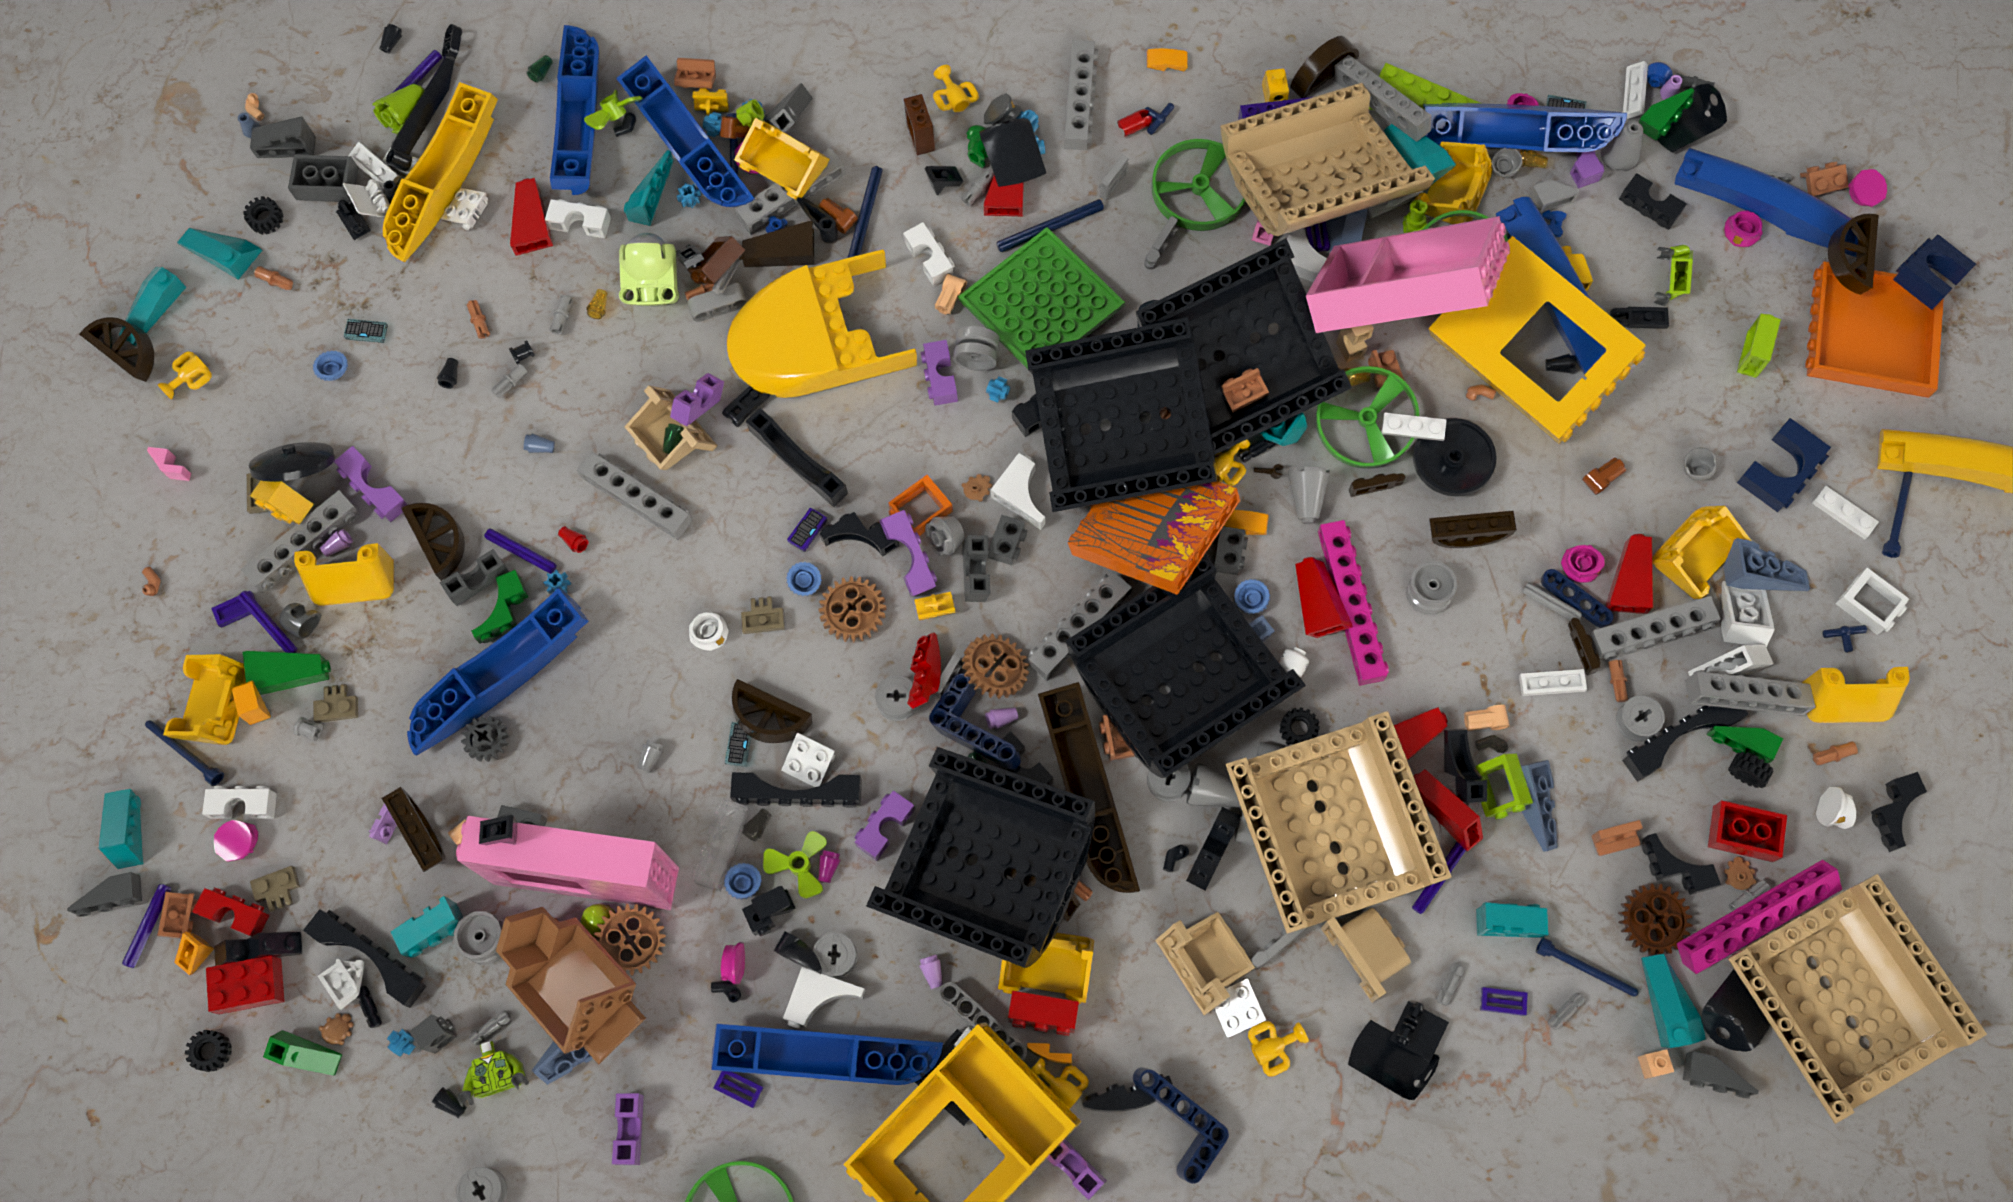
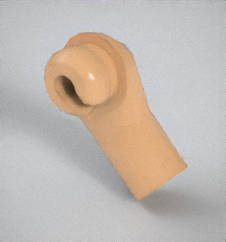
M250 93L246 99L245 109L257 121H261L264 118V113L258 109V95Z

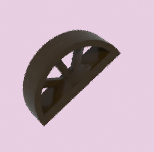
M1344 36L1330 39L1315 50L1295 74L1290 88L1300 98H1306L1335 76V65L1347 55H1350L1355 60L1358 59V49Z
M1861 214L1852 218L1835 230L1828 244V260L1835 277L1844 287L1859 295L1873 288L1879 219L1877 214ZM1849 228L1858 238L1857 245L1845 242ZM1845 249L1857 252L1856 261L1852 264H1849L1846 258Z
M106 317L93 321L79 333L80 336L131 376L147 382L154 365V348L150 338L140 327L119 318ZM126 327L112 346L111 329ZM132 333L138 348L119 351ZM138 355L137 363L135 364L127 357Z
M414 503L402 507L401 509L435 575L441 581L446 579L458 567L464 554L465 541L460 526L446 510L434 504ZM426 515L421 525L417 516ZM434 515L449 522L427 534ZM453 530V547L430 542ZM435 550L449 554L442 564Z
M1514 510L1429 518L1432 542L1445 548L1485 546L1504 540L1513 535L1517 530Z
M739 679L736 680L732 691L734 716L741 729L753 739L765 743L788 742L795 739L797 733L803 734L812 724L811 713ZM741 697L756 705L739 709V698ZM766 709L757 726L750 723L744 717L745 715ZM773 713L776 715L780 730L764 729ZM784 718L794 722L795 724L790 727H786Z
M402 787L382 797L384 804L422 871L426 872L443 862L445 854L430 823L412 797Z

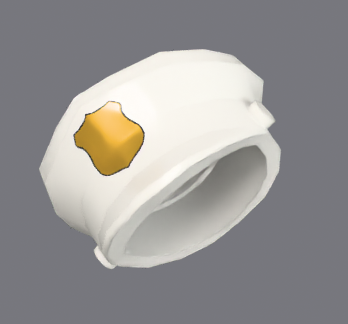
M705 612L699 614L689 625L690 642L702 650L712 651L723 646L729 633L725 620L717 613Z
M1829 787L1820 797L1816 810L1818 821L1826 827L1832 825L1843 829L1852 827L1856 820V808L1853 797L1844 793L1840 787Z

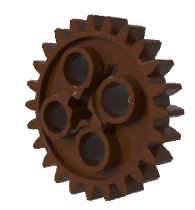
M1650 883L1647 884V888L1644 885H1640L1639 891L1636 889L1631 890L1633 897L1627 895L1625 898L1628 903H1621L1625 911L1618 912L1619 915L1624 916V920L1618 922L1619 924H1625V928L1621 930V933L1628 932L1629 934L1625 940H1634L1632 947L1637 948L1640 946L1641 953H1645L1648 949V955H1654L1655 951L1657 955L1664 954V951L1666 954H1671V947L1678 950L1677 943L1684 940L1683 936H1690V933L1686 931V927L1693 926L1687 922V919L1692 918V915H1688L1685 912L1690 909V906L1682 905L1686 899H1677L1679 892L1670 893L1671 887L1668 886L1663 889L1662 884H1657L1654 887V884ZM1656 898L1661 903L1658 910L1654 907L1653 903ZM1638 911H1641L1643 914L1642 922H1639L1636 918ZM1654 916L1658 917L1656 919V923H1653V920L1655 919ZM1669 917H1672L1674 920L1672 928L1667 924ZM1652 929H1654L1657 933V938L1655 941H1653L1650 937V932Z

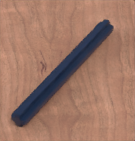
M874 166L871 169L848 258L861 254L883 169L878 166Z
M1101 199L1090 202L996 242L997 248L1000 252L1006 251L1030 241L1046 227L1054 231L1103 210L1104 205Z

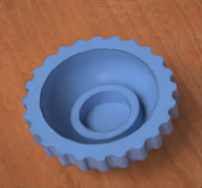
M337 351L322 353L313 364L315 375L324 381L339 379L345 374L348 367L346 356Z
M799 562V564L796 563L792 566L786 577V583L790 591H793L798 596H808L815 593L822 581L820 571L817 570L818 568L806 562Z
M1245 580L1235 589V603L1244 613H1259L1269 605V590L1259 580Z
M749 863L734 865L725 875L724 887H726V891L733 898L741 900L748 899V897L751 898L752 895L759 891L761 886L760 872Z

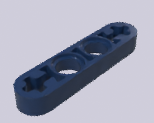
M1549 569L1542 575L1541 584L1545 589L1561 601L1579 610L1582 613L1581 616L1593 625L1603 628L1612 622L1613 613L1610 609L1559 571ZM1553 576L1555 578L1554 581L1549 583L1548 579ZM1562 582L1563 584L1558 590L1557 586ZM1563 588H1571L1574 595L1572 597L1565 596ZM1580 601H1588L1591 608L1584 610L1580 606ZM1595 608H1597V611L1593 615H1591L1590 613H1592V611ZM1604 614L1606 616L1605 620L1600 621V616Z

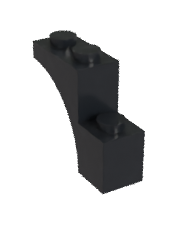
M855 512L843 515L838 522L833 525H827L820 532L821 540L825 546L843 540H856L872 546L882 557L899 546V541L887 540L880 522L874 523L867 530Z
M1464 728L1444 730V772L1455 776L1456 796L1466 803L1487 802V780L1480 775L1474 765L1469 748L1468 730Z
M1918 772L1893 779L1886 783L1887 795L1894 803L1871 811L1872 821L1878 827L1881 841L1889 852L1906 846L1902 833L1904 813L1916 797L1927 792Z
M1224 807L1221 808L1188 875L1187 882L1206 891L1242 816Z
M1657 833L1647 835L1642 839V850L1645 855H1648L1650 872L1656 877L1657 881L1682 875V885L1686 891L1688 890L1689 895L1712 890L1721 885L1714 864L1694 865L1676 858L1663 846Z
M301 932L257 933L248 939L224 940L214 946L215 966L270 955L275 957L302 954Z

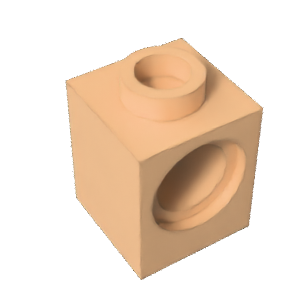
M1667 1049L1638 1057L1644 1079L1674 1072Z

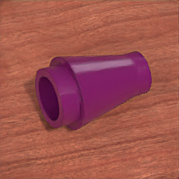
M823 850L819 861V881L831 883V879L841 861L839 860L840 854Z

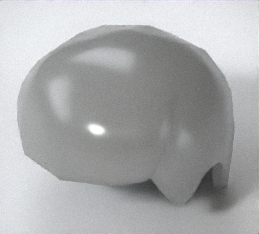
M1503 148L1497 151L1491 159L1492 171L1502 178H1509L1517 174L1522 165L1521 154L1517 149Z
M1699 447L1692 449L1686 454L1684 469L1689 478L1702 481L1711 478L1716 472V456L1709 449Z

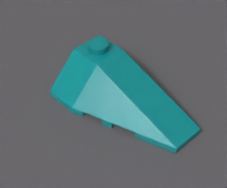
M1393 124L1384 129L1388 139L1412 170L1422 166L1428 168L1435 178L1432 184L1456 166L1447 150L1428 137L1423 136L1416 142Z
M670 150L663 154L630 195L629 201L625 203L624 213L628 221L651 226L674 163Z
M188 228L177 242L182 247L238 280L263 251L245 239Z
M155 267L142 282L125 321L140 327L147 333L186 289V286L176 275L165 268ZM126 327L121 328L119 336L122 334ZM131 333L126 341L136 346L135 337Z
M1300 413L1259 434L1266 440L1286 446L1297 443L1308 428L1304 413Z
M1658 954L1641 957L1661 1047L1674 1048L1706 1040L1701 1016L1666 956Z

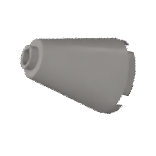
M1635 121L1627 122L1618 136L1614 137L1602 148L1601 157L1606 166L1616 171L1618 169L1628 171L1636 166L1641 155L1643 127L1641 124Z
M1297 467L1288 470L1297 516L1304 524H1314L1315 520H1318L1320 517L1330 475L1329 469L1304 467V469L1298 471Z
M1197 763L1195 765L1190 781V790L1188 789L1186 804L1240 807L1230 778L1204 764Z

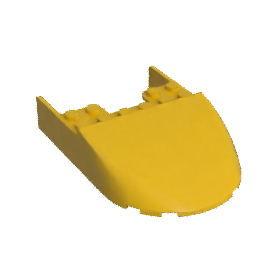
M884 249L810 268L807 265L782 275L757 292L736 314L727 335L728 357L738 377L762 394L767 393L780 398H790L917 366L916 349L877 357L867 331L863 329L847 331L838 298L846 297L853 293L854 283L852 276L886 268Z

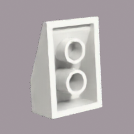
M1726 581L1722 582L1721 630L1724 642L1744 645H1765L1767 647L1775 628L1766 590L1740 589L1726 586Z

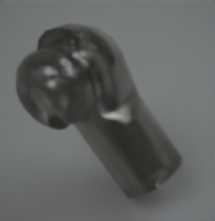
M1490 735L1475 741L1478 751L1491 748L1498 753H1505L1509 748L1507 742L1496 735Z

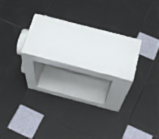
M1866 568L1855 578L1835 604L1878 635L1882 631L1888 632L1895 624L1893 619L1896 616L1900 617L1907 609L1905 604L1909 598L1869 568ZM1865 583L1895 604L1883 621L1853 599Z

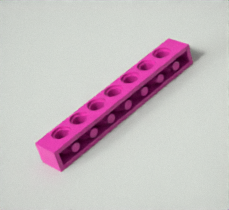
M1345 520L1321 524L1318 529V536L1327 569L1353 626L1344 631L1359 686L1382 682L1387 677L1389 668L1387 662H1383V646L1377 640L1378 628L1376 623L1372 622V606L1366 600L1367 588L1365 583L1362 584L1360 576H1362L1360 565L1356 564V549L1354 545H1351L1349 539L1351 538L1350 528L1346 526ZM1338 541L1343 547H1336L1333 542ZM1338 561H1346L1348 566H1341ZM1344 580H1351L1353 582V585H1346L1344 583ZM1349 599H1356L1359 604L1352 605ZM1360 618L1363 620L1364 624L1359 625L1354 621V619ZM1359 638H1367L1369 644H1363ZM1365 657L1373 658L1375 663H1367Z
M1822 859L1677 943L1682 964L1695 974H1698L1841 891L1842 886L1838 869Z

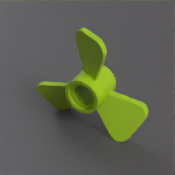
M615 90L612 95L607 96L600 102L602 109L586 116L584 121L588 126L596 130L603 129L608 120H617L626 113L625 105L643 99L641 96H635L620 101L618 92Z
M811 831L805 838L802 851H795L789 857L768 848L764 852L763 869L769 875L790 869L795 876H798V893L802 898L807 899L822 893L823 887L809 872L811 869L809 858L826 846L827 840L819 833ZM798 859H803L805 861L803 867L799 869L794 868V862Z

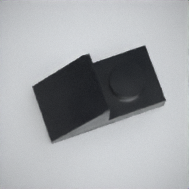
M956 166L925 167L928 180L937 196L945 186H960L964 182Z
M513 815L480 821L479 844L490 845L500 842L516 844L517 821Z
M778 886L751 900L760 920L790 913L796 909L788 890H784L783 886Z

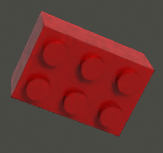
M1721 800L1713 806L1708 848L1775 862L1783 857L1787 815Z
M270 955L206 968L208 1012L221 1015L285 1002L281 958Z
M1012 991L1008 1022L1012 1023L1014 1028L1025 1029L1026 1026H1032L1034 1031L1047 1033L1048 1029L1056 1030L1057 1035L1069 1036L1070 1033L1075 1032L1079 1002Z

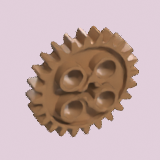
M850 576L849 582H846L843 577L842 584L834 581V589L830 586L827 587L829 594H822L825 600L819 601L822 608L818 610L820 614H824L820 616V620L825 622L823 624L824 629L830 628L828 631L830 635L836 632L835 637L837 640L843 636L844 642H847L850 637L853 643H855L856 637L863 641V635L865 634L871 638V630L876 633L878 632L876 625L882 626L883 623L880 618H886L885 613L881 611L887 609L886 605L883 604L885 598L880 597L882 595L881 590L875 591L877 588L875 583L869 586L870 582L868 579L862 583L861 577L854 581L853 577ZM851 592L857 593V596L853 599L847 597ZM866 605L872 606V609L868 612L862 611ZM836 607L843 608L840 613H834L833 610ZM851 607L852 609H854L856 607V611H849V608ZM851 620L858 621V624L856 626H848V623Z
M993 633L989 638L984 634L981 639L976 637L974 642L971 641L964 651L965 655L962 661L965 663L962 669L967 670L964 674L965 677H971L968 683L976 684L974 690L981 688L982 695L986 691L989 692V698H992L994 694H996L998 699L1002 695L1008 698L1010 694L1014 696L1027 681L1026 676L1029 674V671L1026 670L1029 664L1024 663L1027 656L1020 655L1022 649H1015L1016 642L1011 645L1009 644L1010 638L1003 641L1002 635L995 639ZM1002 655H1006V658L1001 662V664L996 667V669L988 678H986L985 675L997 663V661L1002 657Z
M627 903L625 910H622L618 905L617 913L609 910L611 917L602 916L605 923L604 925L597 924L601 932H594V935L600 937L597 941L625 972L629 970L631 976H633L634 969H638L642 973L644 965L651 969L649 962H658L654 956L655 954H663L658 948L665 946L663 942H660V939L665 938L666 935L659 934V931L664 926L656 925L660 918L652 919L653 911L646 914L645 906L639 911L638 904H635L633 909H630ZM630 918L638 919L639 926L637 929L630 930L627 928L626 923ZM618 923L623 925L630 936H636L633 940L641 951V956L637 955L630 943H624L626 937L619 929ZM611 931H618L621 938L618 942L611 943L608 940V934ZM642 936H649L651 938V945L649 947L642 948L639 945V940ZM624 949H630L633 952V957L629 961H624L620 957Z

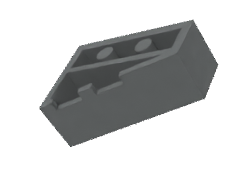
M303 116L252 128L250 149L257 158L294 157V154L314 155L316 136Z

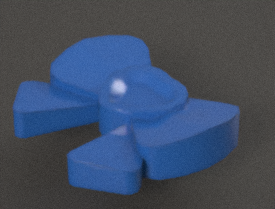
M1547 210L1542 214L1543 218L1551 220L1550 224H1548L1549 228L1556 238L1563 235L1562 221L1566 219L1567 214L1562 211L1551 212Z

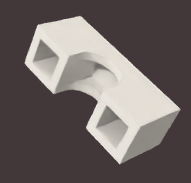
M551 199L545 217L549 229L568 232L573 222L582 220L584 221L582 226L587 236L606 238L611 220L607 208L599 205L588 206L580 202L570 203L562 199Z
M922 222L903 233L904 243L913 257L922 253L931 256L930 259L923 262V271L933 287L944 282L947 274L954 275V263L950 257L947 258L945 256L942 244L935 241V235L930 227L927 228Z
M214 786V789H205L202 815L210 819H232L235 806L245 802V815L253 819H274L277 793L270 790L268 786H256V789H249L246 786H235V789H228L225 786Z

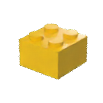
M260 481L250 497L256 500L255 504L258 507L271 511V516L288 524L293 522L300 525L314 505L282 481Z

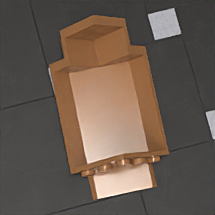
M544 907L505 917L496 952L510 967L505 985L564 1054L584 1047L599 1065L646 1019L631 1002L636 983L576 917L559 922Z

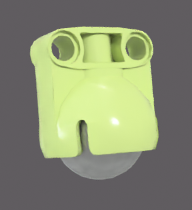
M642 233L632 238L627 245L620 246L621 290L619 291V298L623 303L638 306L674 304L678 301L676 249L673 244H666L656 234ZM671 289L673 291V297L670 300H667L665 298V292ZM632 290L634 297L631 301H628L626 293Z

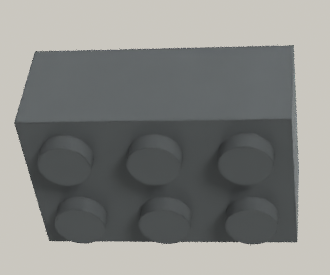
M294 154L288 189L296 200L334 202L345 200L352 202L343 183L356 185L359 168L351 156Z

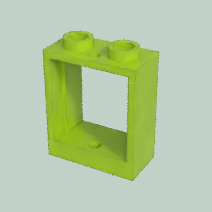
M1761 313L1747 331L1737 368L1738 373L1757 378L1771 360L1781 319L1771 314Z
M1517 753L1503 754L1475 766L1480 775L1487 780V802H1481L1485 817H1495L1496 820L1508 817L1509 812L1517 813L1526 810L1525 806L1533 803ZM1504 768L1514 801L1497 806L1488 774Z

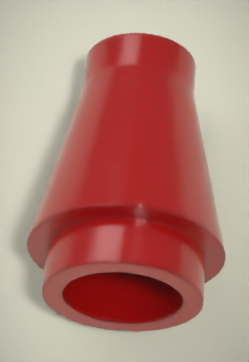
M566 526L562 527L558 532V536L562 538L572 552L581 553L587 548L589 542L585 535Z

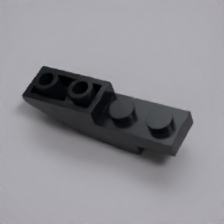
M1160 1074L1165 1080L1173 1084L1170 1076L1164 1077L1163 1074ZM1118 1083L1105 1088L1106 1093L1098 1095L1095 1092L1086 1096V1101L1082 1105L1084 1109L1093 1111L1122 1112L1142 1108L1156 1101L1136 1085L1130 1087L1131 1092L1127 1093L1124 1085L1119 1087Z

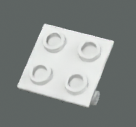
M370 179L367 186L343 183L358 214L385 218L390 203L383 190H381L378 181Z
M460 188L450 205L445 209L441 219L461 223L465 230L472 229L476 223L475 219H479L477 214H482L488 205L487 201L489 199L485 196V192Z
M797 733L781 771L813 787H818L822 783L830 762L832 763L836 757L834 755L835 750Z
M1248 978L1226 988L1230 997L1215 1008L1227 1038L1266 1021Z

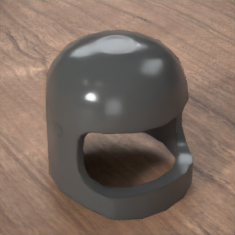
M291 603L282 610L280 624L291 634L304 639L311 635L318 626L322 615L316 610L306 612L304 605L300 603Z

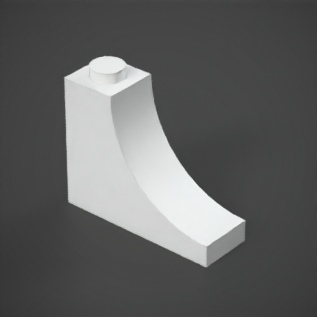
M1304 228L1290 232L1287 241L1295 256L1291 259L1299 277L1314 282L1327 258L1320 255L1310 245Z
M1018 453L990 490L991 498L1041 530L1045 525V516L1036 509L1028 491L1031 478L1036 471V464L1031 457Z
M1743 645L1688 671L1691 676L1696 671L1704 670L1708 673L1723 672L1725 675H1745L1758 672L1774 663L1765 645Z
M802 967L783 1019L788 1021L787 1025L792 1028L800 1029V1026L806 1028L812 1016L823 1005L835 999L845 997L863 1000L866 991L859 986L824 974H818Z

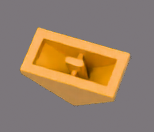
M253 680L232 688L238 716L249 725L271 718Z
M185 931L182 934L174 963L188 975H192L214 948L200 936Z

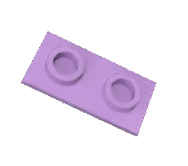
M384 804L378 814L382 817L380 820H375L371 830H369V837L387 845L397 825Z

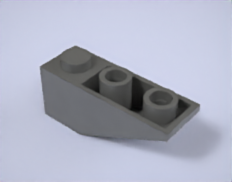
M800 83L765 115L763 120L786 132L795 124L813 98L804 85Z
M132 872L110 876L69 906L67 911L76 914L77 917L91 915L93 911L108 912L112 910V907L134 906L135 902L142 901L140 876Z
M1695 1051L1686 1053L1683 1080L1689 1081L1690 1086L1704 1088V1085L1713 1087L1715 1092L1727 1093V1091L1736 1092L1735 1096L1747 1099L1752 1095L1758 1094L1759 1091L1716 1056Z

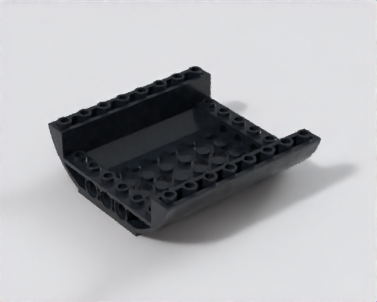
M1287 238L1136 311L1140 327L1188 317L1197 358H1202L1206 362L1205 367L1200 372L1214 454L1226 450L1352 388L1344 369L1338 367L1324 333H1316L1306 299V292L1291 259L1295 256ZM1272 323L1278 325V332L1276 334H1270L1268 331V327ZM1253 332L1260 334V340L1257 343L1250 341V335ZM1216 350H1222L1224 353V357L1220 361H1215L1213 358ZM1258 368L1260 376L1269 391V395L1240 410L1232 412L1222 393L1221 386L1230 378L1236 379L1242 376V373L1248 369L1254 370Z
M1188 317L1025 350L1028 371L1033 374L1052 491L1049 492L1052 512L1217 482L1212 434L1200 366ZM1164 408L1171 410V416L1168 419H1162L1160 416V412ZM1144 412L1151 414V420L1148 423L1140 421V416ZM1104 420L1111 422V428L1107 431H1103L1100 428V424ZM1084 424L1091 426V432L1087 435H1083L1080 431L1081 426Z
M1204 554L1178 595L1152 586L1066 640L1070 656L1088 688V692L1104 714L1108 716L1111 724L1119 732L1134 756L1160 778H1166L1306 686L1294 669L1287 673L1224 592L1215 580L1217 568L1206 554ZM1217 652L1221 655L1222 659L1213 661L1210 658V654ZM1200 663L1205 669L1202 672H1196L1193 669V665ZM1166 685L1170 688V692L1162 694L1158 688ZM1149 696L1152 698L1153 703L1151 705H1144L1141 699Z
M937 747L929 764L931 770L936 774L885 889L875 886L866 907L1023 968L1030 967L1042 956L1052 939L1055 938L1088 859L1094 830L1095 803L1093 800ZM957 848L959 850L958 855L955 858H949L950 850ZM970 856H978L976 864L968 865ZM1011 869L1016 870V877L1008 880L1006 878L1007 872ZM1032 876L1036 877L1035 885L1027 887L1026 880Z

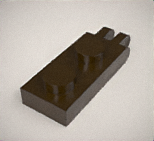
M1393 473L1388 475L1377 474L1370 479L1358 478L1351 483L1349 493L1351 497L1392 489L1395 486L1402 485L1406 476L1403 473Z
M1572 618L1568 623L1570 636L1586 674H1594L1600 668V658L1598 654L1594 653L1592 639L1589 634H1586L1584 626L1578 618Z

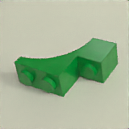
M516 570L496 578L498 599L495 608L484 623L471 630L479 644L491 642L494 637L501 634L505 635L517 626L510 605H518L529 596Z

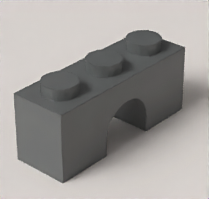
M967 535L962 543L965 602H986L991 594L990 574H986V559L989 555L988 535Z
M494 549L476 559L477 566L472 571L466 574H459L457 571L440 582L446 594L456 606L495 583L497 577L509 572Z

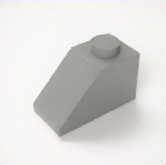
M1548 180L1545 182L1539 181L1534 184L1529 197L1532 198L1540 213L1543 214L1547 210L1551 211L1574 203L1579 192L1570 186L1554 180Z

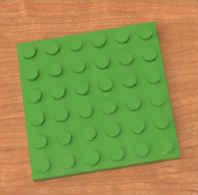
M1047 227L958 296L959 301L987 329L999 335L1000 342L1027 369L1025 350L1086 338L1125 307V302Z

